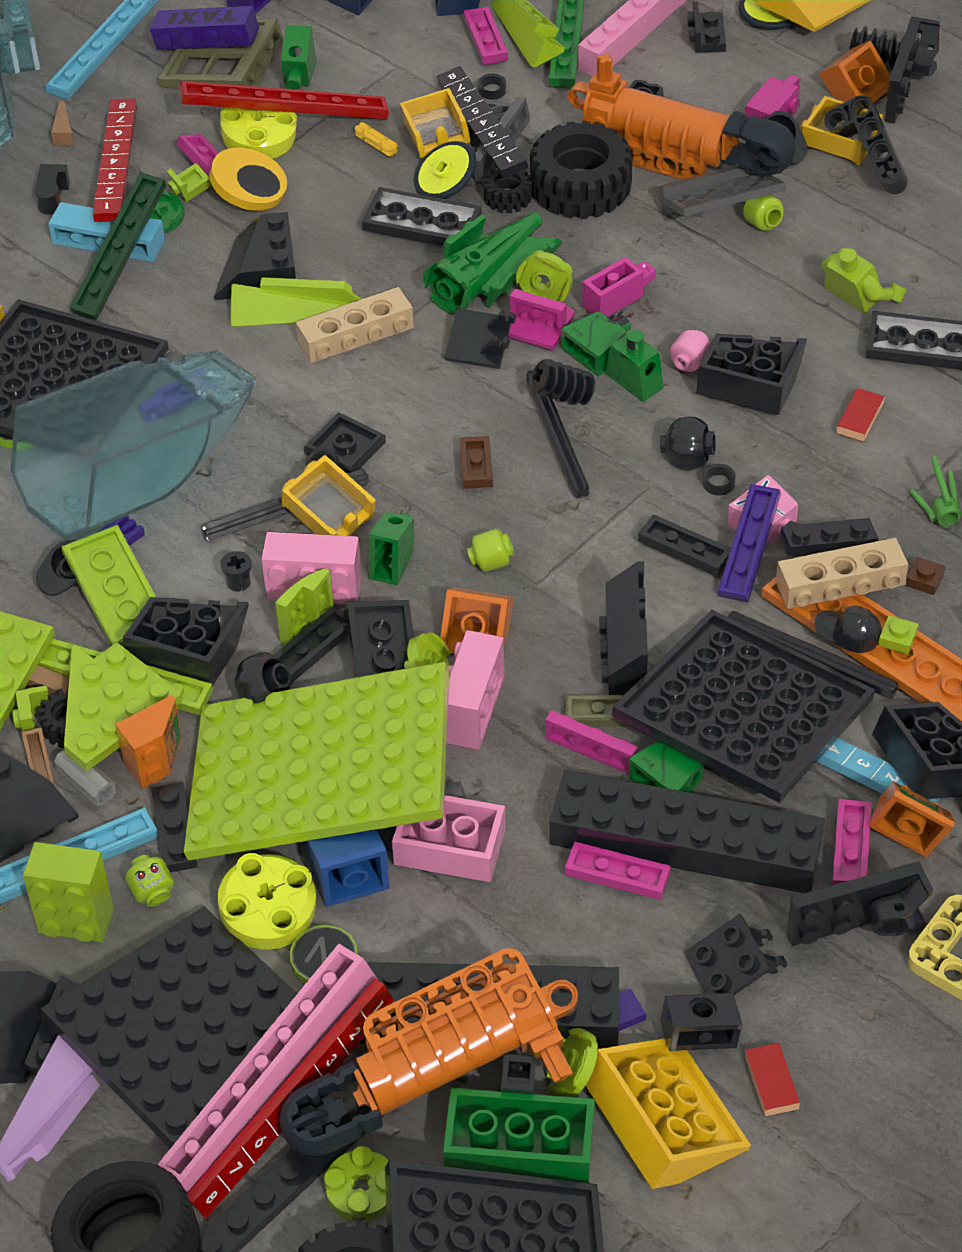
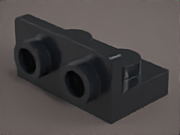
M698 1L693 2L692 11L687 13L689 42L694 43L695 53L726 52L723 13L712 11L699 13Z

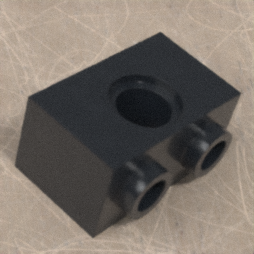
M733 993L665 996L660 1018L669 1051L737 1048L743 1025Z

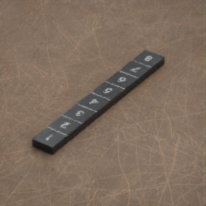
M461 66L437 75L438 82L443 90L450 88L466 119L468 127L502 177L507 178L527 169L526 159Z

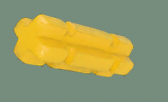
M364 122L356 125L355 135L358 138L364 140L377 150L382 151L388 157H392L398 152V144L393 140L388 139V137Z

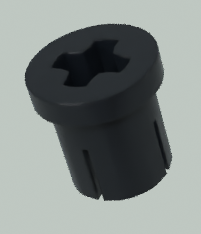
M233 551L227 553L221 559V570L226 576L228 588L232 591H241V585L244 591L251 584L249 572L252 564L248 554L241 551Z

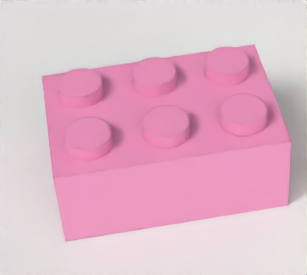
M278 532L266 533L262 554V567L267 600L277 601L298 581L323 568L330 570L333 604L345 605L347 602L359 600L362 581L359 537Z
M467 630L463 642H457L454 652V660H456L454 666L449 665L448 667L449 689L446 743L480 750L505 678L504 637Z
M444 795L443 818L396 827L392 840L394 865L491 882L506 831L505 806Z

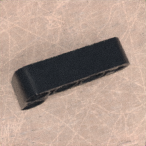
M859 95L828 111L824 121L829 131L846 138L859 133L877 177L887 192L899 194L904 191L908 184L907 176L880 114L870 98L865 95ZM868 108L865 114L859 115L863 109ZM844 121L841 126L835 127L838 122ZM878 130L876 135L869 137L871 132ZM888 152L886 157L878 159L882 153ZM888 171H893L894 179H891Z

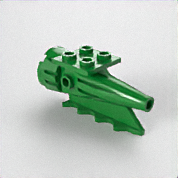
M531 212L528 216L491 235H482L486 217L481 214L474 221H468L457 234H451L443 244L444 252L442 259L429 266L424 272L425 288L430 286L433 293L430 295L432 301L441 310L454 314L457 308L467 309L480 293L487 296L486 305L488 307H491L502 293L507 295L517 282V270L526 257L532 255L536 250L553 254L562 245V241L558 238L531 237L542 225V218L539 214Z

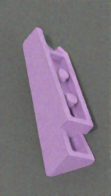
M59 1035L0 1141V1172L7 1182L16 1178V1175L29 1158H33L38 1162L51 1151L100 1086L92 1074L89 1075L93 1070Z

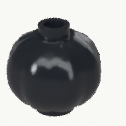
M691 416L681 417L669 426L666 435H661V453H666L670 463L680 470L691 471L698 469L709 461V455H715V432L709 431L708 424L700 418Z
M259 652L246 657L240 662L237 667L234 685L240 699H250L256 704L265 701L266 697L271 693L290 690L292 678L287 665L271 653Z

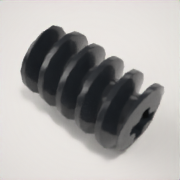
M864 26L861 32H858L856 27L851 38L849 50L871 40L883 63L886 64L888 61L889 66L894 67L904 36L900 42H897L896 33L889 40L887 39V31H884L878 37L876 28L869 35L867 26Z
M544 359L532 371L529 385L532 393L550 396L552 399H559L561 402L568 401L571 405H577L578 403L587 405L594 394L595 379L588 371L563 365L551 359Z

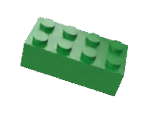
M451 1088L443 1148L444 1166L589 1183L595 1099Z

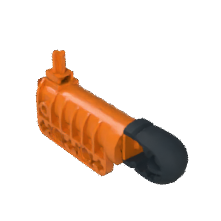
M605 53L604 56H597V71L589 83L577 82L568 93L569 102L574 107L583 110V121H590V124L595 125L596 123L604 124L605 128L611 127L617 131L618 135L621 134L631 147L633 166L681 180L706 174L707 165L717 168L721 161L723 164L730 166L738 164L740 169L760 175L780 174L791 165L796 152L795 139L787 127L778 122L756 116L748 118L747 114L738 111L727 115L627 87V81L621 80V74L613 72V58L608 53ZM576 91L582 92L586 96L585 100L578 97ZM739 138L745 140L746 143L739 142ZM664 158L671 159L675 165L666 163Z
M512 948L502 949L369 1015L363 1026L368 1053L356 1058L357 1066L350 1062L340 1067L337 1075L328 1073L293 1092L281 1109L279 1118L281 1133L293 1150L304 1155L321 1156L331 1153L359 1139L362 1131L371 1133L383 1127L382 1115L517 1048L522 1053L529 1050L536 1059L541 1057L554 1083L564 1081L567 1077L573 1075V1072L560 1049L563 1046V1037L557 1028L556 1020L568 1015L575 1009L578 998L577 989L567 980L554 981L540 988L523 955ZM508 957L510 961L517 960L518 963L516 965L512 963L503 964V958ZM492 964L493 968L489 970L487 966ZM473 973H481V974H479V975H477V976H475V977H473V978L467 980V978H468L471 974H473ZM460 980V981H461V984L456 985V984L454 983V982ZM478 986L484 989L480 991H473L471 988ZM440 989H444L445 992L438 994ZM557 989H566L570 992L572 1001L567 1006L560 1007L553 1003L551 995ZM428 996L429 1000L424 1002L422 998ZM411 1004H412V1005H416V1006H414V1007H412V1008H410V1009H408V1010L402 1012L403 1009H404L406 1006L411 1005ZM393 1012H396V1016L391 1017L389 1015ZM413 1017L420 1019L415 1023L407 1022L409 1018ZM375 1021H379L380 1024L374 1027L373 1023ZM356 1081L358 1090L353 1092V1096L359 1107L365 1105L369 1108L370 1112L365 1115L359 1114L353 1117L351 1122L340 1126L342 1117L348 1114L347 1109L341 1098L332 1100L326 1096L335 1091L341 1092L346 1089L347 1085ZM322 1098H323V1102H324V1105H323V1106H321V1101H320V1099H322ZM328 1125V1126L326 1127V1129H325V1130H326V1133L323 1134V1128H322V1127Z

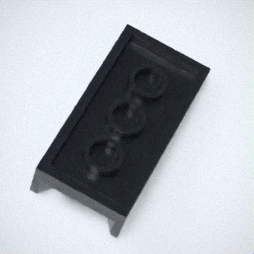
M911 16L889 80L885 122L895 124L898 113L903 114L906 98L909 97L911 82L909 80L912 71L913 74L929 77L936 71L937 61H934V58L939 52V21Z
M409 600L347 602L342 622L348 625L354 678L405 669L404 664L408 660L407 649L409 640L414 637Z
M917 861L793 896L790 901L787 928L788 940L791 946L802 943L811 944L819 938L833 934L842 935L851 929L868 924L871 925L874 933L879 936H899L906 932L920 930L922 932L926 927V922L918 907L932 895L933 888L920 862ZM897 921L901 924V927L894 928L891 923Z

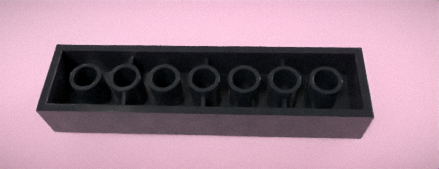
M564 769L549 821L550 845L572 849L574 842L669 865L674 869L808 893L813 888L822 845L825 818Z
M366 962L377 979L386 986L395 1002L471 965ZM489 965L487 968L490 970L493 968V965ZM528 965L540 988L554 981L567 980L577 989L578 998L575 1009L568 1015L556 1020L557 1028L563 1038H568L570 1035L568 1031L572 1028H581L595 1036L598 1045L597 1049L618 1046L619 967ZM473 973L467 978V980L481 973ZM458 980V981H456V982H454V983H455L456 985H459V984H461V981ZM476 986L471 989L473 991H480L484 988ZM440 989L438 994L445 992L444 989ZM557 989L551 995L553 1003L560 1007L567 1006L572 1001V996L566 989ZM428 996L422 998L424 1002L429 1000ZM411 1004V1005H408V1006H406V1007L403 1009L402 1012H404V1011H406V1010H408V1009H410V1008H412V1007H414V1006H416V1005H412V1004ZM393 1012L389 1015L391 1017L396 1016V1012ZM413 1017L409 1018L407 1022L415 1023L420 1019ZM365 1037L359 1044H366Z

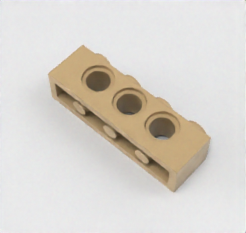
M399 287L295 322L298 344L310 363L414 328L413 307Z
M891 538L778 561L776 583L787 609L799 606L804 607L809 604L829 600L834 601L839 598L858 594L863 595L873 591L893 589L906 585L908 562L897 539Z

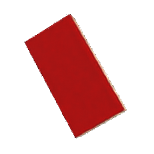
M857 388L837 425L836 433L864 442L884 404L885 396Z
M775 1043L745 1050V1059L764 1116L799 1109L800 1102L780 1044Z

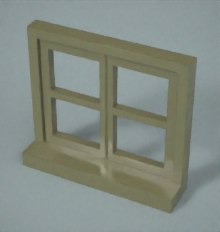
M257 18L259 29L252 45L247 48L175 49L158 78L160 87L179 88L180 81L257 87L283 41L277 18ZM189 57L210 58L201 74H179ZM219 58H241L232 75L210 74Z

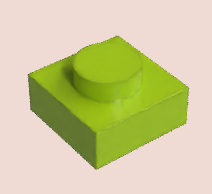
M888 615L879 638L878 646L909 654L916 638L919 624Z

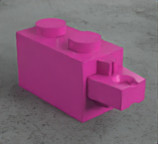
M791 74L784 81L770 77L746 104L745 114H747L748 118L751 116L766 118L774 111H784L790 115L794 114L800 104V99L798 98L800 93V77Z
M624 257L583 281L582 306L591 314L602 312L608 317L643 297V287L656 278V269L651 267L646 261L635 265L627 257Z

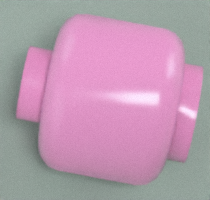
M698 330L682 332L670 348V357L674 365L686 372L698 371L699 365L711 345L709 338Z

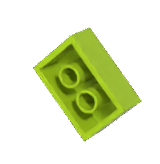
M34 842L23 878L38 933L49 937L63 936L76 938L82 942H104L114 906L101 851Z

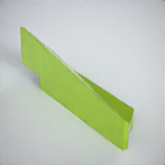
M493 0L492 7L532 68L564 53L565 47L554 39L559 28L529 1Z
M261 278L260 288L232 284L231 326L295 323L364 298L354 294L352 286L345 281Z

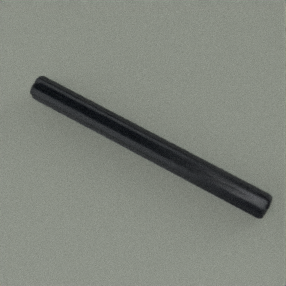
M530 370L526 373V381L528 383L529 388L530 377L532 374V371ZM532 393L574 496L576 498L588 496L589 485L553 399L550 396H542L540 393Z
M363 468L346 473L361 487L369 483L368 475ZM326 481L306 497L302 503L305 506H309L340 495V493ZM281 496L205 523L201 526V531L205 540L211 541L290 513L291 511L282 506Z
M731 611L728 618L875 689V693L892 699L897 692L898 683L895 680L736 611Z

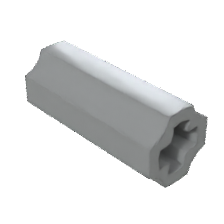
M64 750L57 754L54 760L55 770L96 806H103L114 797L117 791L115 788L116 783L96 765L86 772L70 759Z

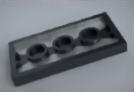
M379 187L362 220V230L443 245L451 234H457L468 221H474L482 214V206Z
M872 311L866 358L962 369V321Z

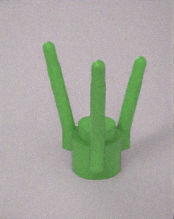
M932 456L931 461L942 495L934 500L932 509L914 489L910 490V494L928 514L931 522L938 521L941 526H950L958 522L962 516L954 474L952 471L947 473L950 489L949 495L937 457Z

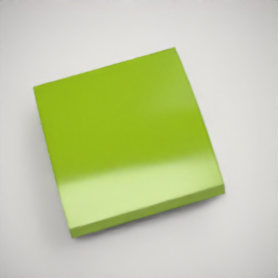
M323 568L306 576L290 587L275 602L280 643L284 645L289 643L334 605L330 570Z

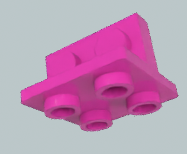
M514 289L510 295V312L516 315V320L514 324H511L508 337L553 350L561 339V328L570 324L575 311L567 308L565 303Z

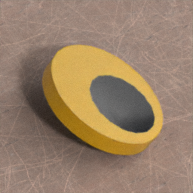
M236 147L221 151L214 158L209 172L210 182L214 190L227 202L246 210L262 211L277 206L282 201L287 189V178L279 164L266 154L249 148Z

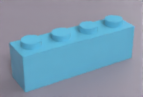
M60 202L48 223L52 244L98 252L114 221L94 222V208ZM149 219L129 258L150 262L155 261L165 242L162 220Z

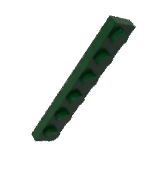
M142 172L139 173L69 307L73 314L97 321L167 186L164 179Z

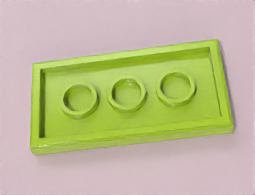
M115 525L62 546V553L110 645L112 646L117 642L124 646L123 636L149 598L156 596L119 526Z

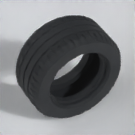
M122 1161L93 1170L81 1178L66 1193L55 1211L50 1239L54 1252H91L95 1239L106 1226L123 1216L145 1212L161 1217L157 1229L146 1242L129 1252H197L200 1245V1228L184 1187L175 1175L165 1168L152 1163Z

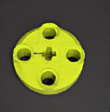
M225 107L220 113V131L223 143L227 149L236 147L249 148L266 154L272 159L285 154L294 144L297 133V116L294 112Z
M256 853L243 855L239 858L237 864L224 876L218 890V909L224 926L231 934L251 948L272 950L292 944L302 932L308 930L315 914L316 890L311 872L307 867L283 856L271 854L258 855ZM250 873H256V874H257V875H255V876H247V874H250ZM302 885L300 888H293L292 886ZM235 912H241V913H243V914H241V915H239V916H233V915H231L232 913H235ZM280 924H286V925H288V926L285 927V928H279V927H277V925H280Z

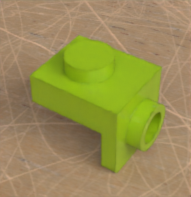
M197 163L178 175L171 168L166 171L170 180L167 182L168 187L174 195L177 196L179 194L185 202H188L212 186L210 178Z
M47 686L15 691L18 709L12 710L16 729L22 728V732L36 729L34 713H38L39 707L42 708L41 702L44 699L49 701Z

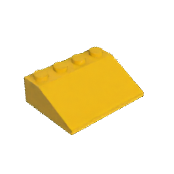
M754 0L755 3L813 32L872 1Z
M665 1038L597 1050L595 1067L586 1087L651 1189L680 1184L749 1150L752 1146L687 1050L669 1051Z

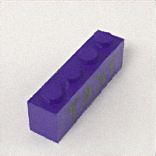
M253 6L158 10L151 24L150 32L157 50L251 46L259 29V24Z

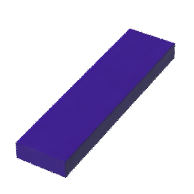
M750 484L717 592L719 597L749 602L781 496L780 489Z

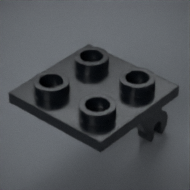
M457 308L444 357L445 360L500 369L505 349L509 347L510 340L508 336L511 324L515 323L516 315L510 312V315L506 316L505 311H501L497 315Z
M738 914L685 951L707 994L733 993L736 995L766 973H778L777 966L781 965L786 968L788 965L784 956L773 957L761 952L759 947L764 946L761 940L767 939L771 941L773 939L770 930H758L749 927L741 914Z

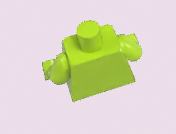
M842 248L838 253L829 255L821 263V269L825 272V289L863 313H866L877 301H890L892 299L901 303L907 289L893 282L890 287H882L873 264L858 256L856 251L851 248Z

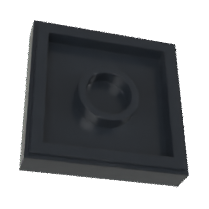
M338 412L304 446V454L309 456L312 451L318 448L330 449L338 457L340 468L345 473L360 469L386 443V436Z

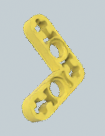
M953 895L946 899L912 944L908 955V966L916 975L962 1000V979L960 981H951L944 975L948 970H957L962 974V960L950 953L962 937V912L957 915L954 923L951 921L953 911L962 909V895ZM942 929L947 931L951 937L948 940L940 941L933 937L932 932ZM924 955L930 957V959H925L923 962L918 960V957L922 958ZM939 963H941L939 971H935V967L938 968Z

